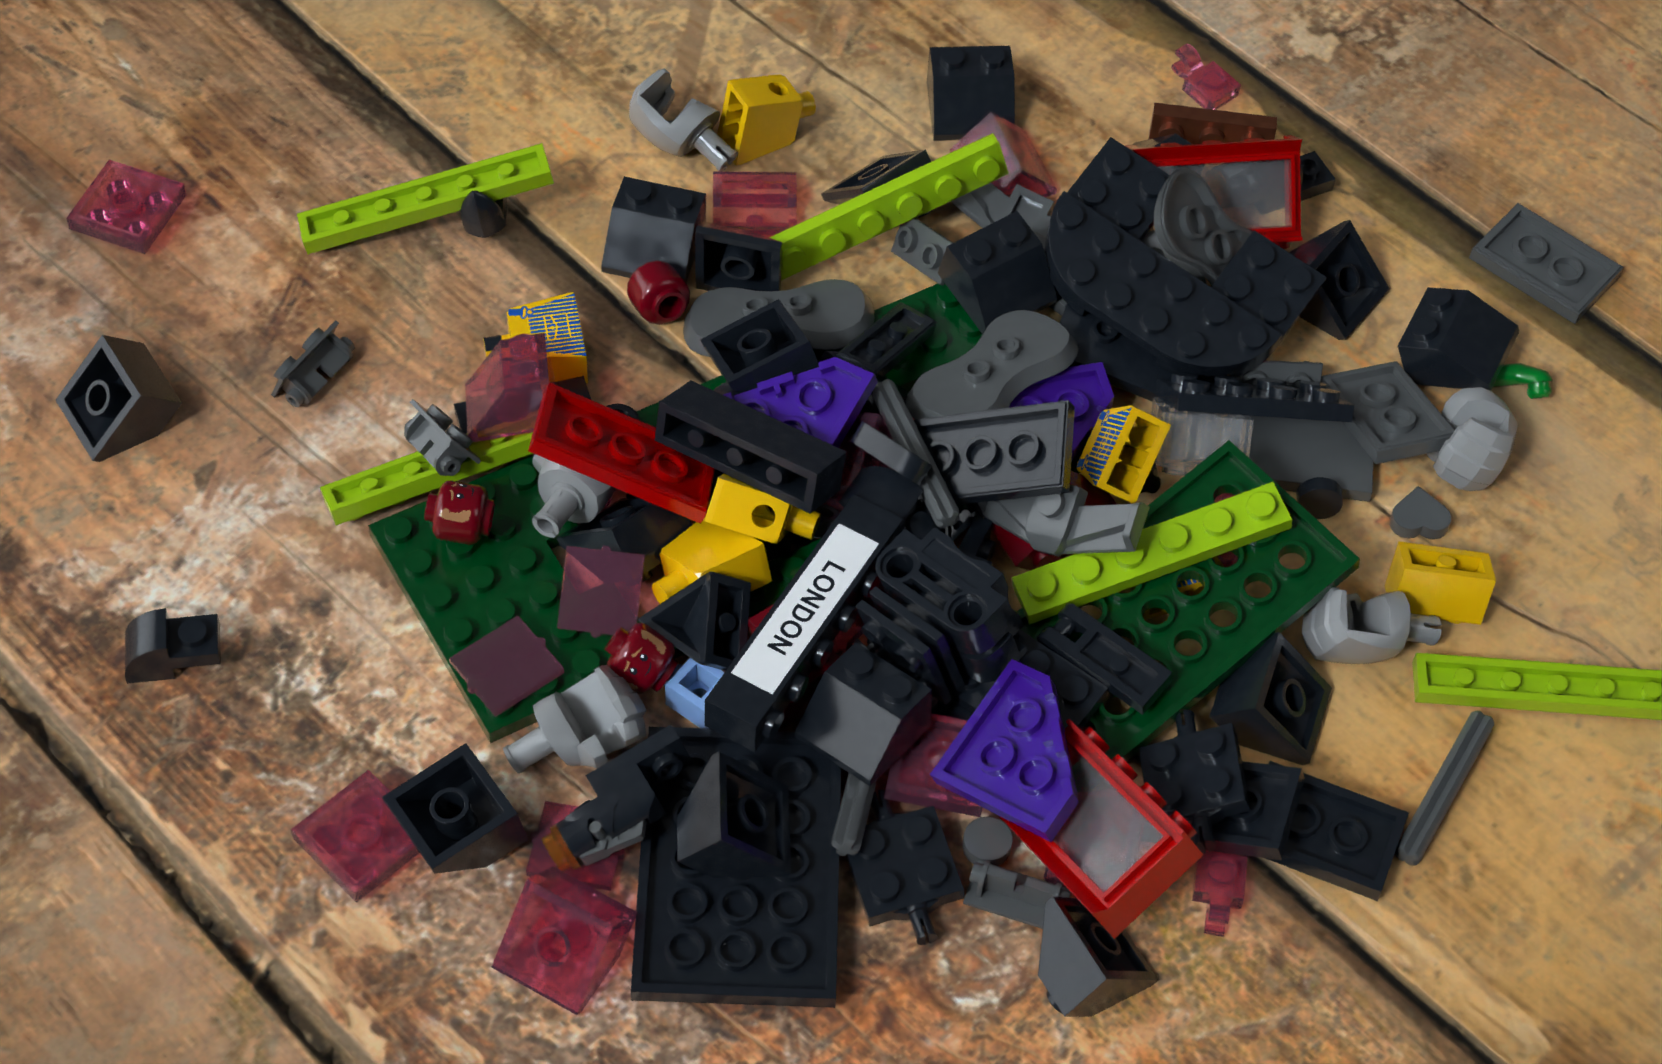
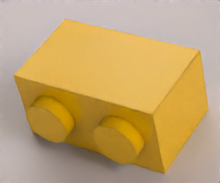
M1398 541L1384 586L1386 593L1393 591L1405 593L1410 604V612L1413 614L1433 615L1454 624L1471 623L1481 625L1496 583V577L1489 553Z

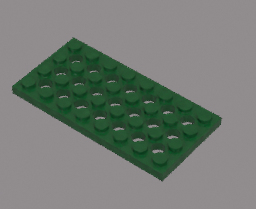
M1230 440L1148 505L1150 508L1143 529L1213 504L1216 497L1221 494L1238 495L1270 482H1274L1292 518V528L1229 551L1238 558V561L1230 567L1218 566L1213 562L1212 558L1141 583L1129 593L1117 592L1079 606V608L1092 605L1102 611V615L1097 619L1100 623L1119 636L1131 639L1135 647L1172 672V682L1143 715L1132 707L1121 715H1114L1106 711L1104 708L1105 703L1109 699L1116 697L1109 692L1107 699L1086 723L1085 726L1091 727L1110 747L1105 752L1110 759L1119 754L1126 762L1139 752L1140 747L1148 745L1173 724L1179 712L1183 715V710L1191 709L1240 668L1274 633H1282L1319 602L1332 587H1337L1359 568L1360 558ZM1296 553L1304 558L1305 564L1298 569H1288L1281 565L1279 559L1285 554ZM1194 579L1199 581L1204 589L1197 595L1188 596L1181 593L1177 587L1184 580ZM1260 581L1267 584L1271 592L1265 597L1254 598L1246 593L1245 587L1251 582ZM1021 608L1017 611L1023 623V627L1020 630L1037 640L1039 634L1046 627H1053L1059 620L1057 614L1029 625L1023 609ZM1151 608H1161L1169 614L1165 622L1157 625L1146 622L1142 616ZM1218 610H1227L1232 612L1237 619L1230 626L1220 627L1212 623L1210 616ZM1073 632L1068 639L1076 643L1082 634L1080 632ZM1183 639H1193L1199 642L1202 648L1195 655L1184 656L1176 651L1175 646ZM1084 758L1072 768L1079 801L1105 780Z

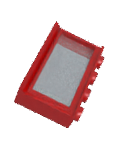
M1287 135L1283 136V139L1276 140L1246 138L1242 142L1225 143L1218 140L1202 141V144L1180 145L1178 143H1162L1161 146L1140 148L1135 145H1125L1169 175L1176 168L1180 167L1196 171L1210 186L1224 212L1236 224L1252 231L1255 230L1283 249L1290 248V242L1303 241L1301 236L1300 149L1303 139ZM1154 225L1151 227L1149 231L1155 230Z
M1068 719L1066 721L1068 726L1064 730L1079 800L1073 812L1052 842L1002 817L1000 819L1010 827L1019 839L1115 939L1203 856V853L1191 840L1197 831L1178 811H1174L1168 816L1162 810L1167 805V802L1148 782L1139 787L1133 782L1138 774L1119 754L1110 759L1105 754L1110 747L1091 727L1082 732Z

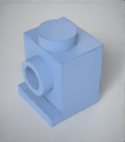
M689 658L684 665L678 664L664 684L665 704L699 728L710 729L704 726L705 699L725 672L701 665L692 658Z

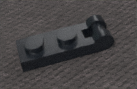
M1067 603L1058 613L1059 620L1053 627H1046L1037 637L1038 642L1107 686L1109 692L1142 715L1172 682V672L1072 603ZM1073 632H1080L1082 636L1076 643L1068 639Z

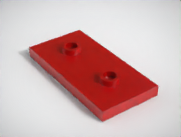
M553 383L547 385L539 407L528 449L529 452L701 524L707 514L715 472L714 468L654 441L656 427Z

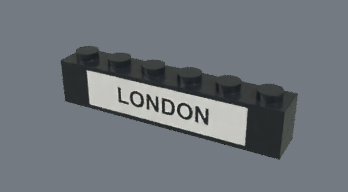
M853 494L706 697L704 726L753 752L758 749L765 737L772 739L776 735L783 722V712L791 701L797 703L802 698L809 683L808 676L814 667L821 668L825 665L832 653L835 637L840 631L846 633L851 628L858 613L856 605L864 597L870 599L869 592L875 586L878 588L880 580L875 568L877 558L902 532L903 518Z

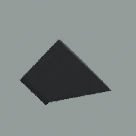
M711 571L637 620L647 624L668 639L676 648L697 663L726 671L747 642L751 582Z

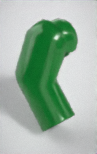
M1521 363L1504 364L1493 387L1527 384V395L1531 399L1549 397L1552 393L1550 382L1553 380L1551 375L1542 369Z

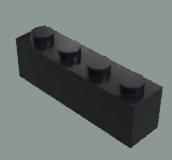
M691 380L659 402L654 441L810 514L840 491L847 451Z

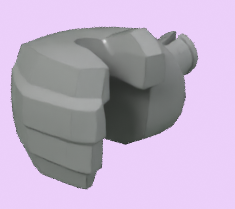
M665 68L656 71L635 88L629 105V118L635 128L654 146L679 157L686 155L696 148L719 172L727 168L726 162L730 165L735 160L738 152L735 149L733 150L712 130L720 118L718 110L692 98L674 120L667 121L662 117L670 107L675 95V91L671 88L672 78L670 77V72Z
M1482 387L1463 388L1448 399L1441 412L1455 431L1450 439L1444 442L1440 451L1427 453V456L1435 462L1433 467L1438 476L1456 488L1465 491L1484 490L1493 483L1509 459L1514 447L1518 423L1506 403L1492 391Z
M535 454L532 463L539 472L538 489L545 504L533 517L532 523L540 534L554 538L559 534L567 520L573 523H589L603 510L617 489Z
M1332 587L1319 602L1304 613L1302 637L1307 649L1315 660L1342 664H1370L1397 656L1404 648L1406 641L1424 643L1430 646L1435 645L1440 639L1442 629L1430 628V626H1440L1442 624L1437 616L1411 613L1406 595L1401 591L1380 594L1368 601L1362 602L1357 593L1347 595L1346 590Z
M608 665L599 666L594 669V673L564 692H555L534 704V715L539 727L511 745L503 747L505 756L518 774L552 752L558 754L569 766L599 768L608 762L607 754L627 747L646 736L643 719L646 708L639 695L633 692L626 680L618 676Z

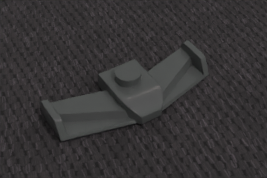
M989 183L950 201L982 228L1018 211L1032 231L1047 237L1050 215L1055 206L1054 201L1016 184L1010 198L992 183Z
M1070 485L1069 493L974 503L979 515L993 521L996 525L1026 541L1035 551L1057 557L1062 554L1135 552L1150 508L1143 502L1084 506L1088 492L1074 485Z

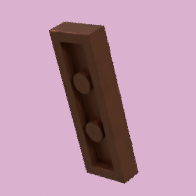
M1154 103L1148 139L1176 133L1191 144H1202V141L1218 140L1223 143L1242 142L1246 138L1274 140L1277 130V117Z

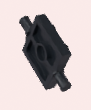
M1185 709L1183 710L1184 718L1181 712L1175 718L1177 737L1139 748L1143 782H1148L1167 802V805L1162 810L1168 816L1174 811H1178L1197 831L1193 837L1198 849L1202 853H1206V844L1209 852H1212L1216 847L1212 825L1228 816L1251 811L1239 741L1232 723L1196 731L1195 714L1193 711ZM1150 824L1155 836L1160 835V833Z
M878 790L879 801L876 792H874L871 802V809L875 820L866 825L859 852L856 855L846 854L869 927L890 920H910L917 944L926 945L924 930L930 944L938 936L935 933L929 913L941 905L964 899L962 882L934 805L905 814H894L887 791Z

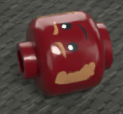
M452 480L446 481L440 486L438 494L429 493L424 520L433 522L432 529L437 539L474 545L481 539L482 535L489 536L495 500L488 499V492L483 486Z
M642 622L633 625L629 631L620 626L604 649L611 654L607 665L618 676L623 677L631 689L639 694H644L650 689L658 692L678 664V661L673 658L675 654L674 644Z

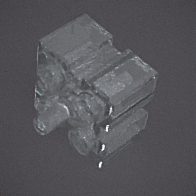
M1153 397L1151 415L1171 424L1154 461L1156 466H1162V472L1172 475H1186L1228 440L1249 457L1254 422L1251 416L1177 411L1161 399Z

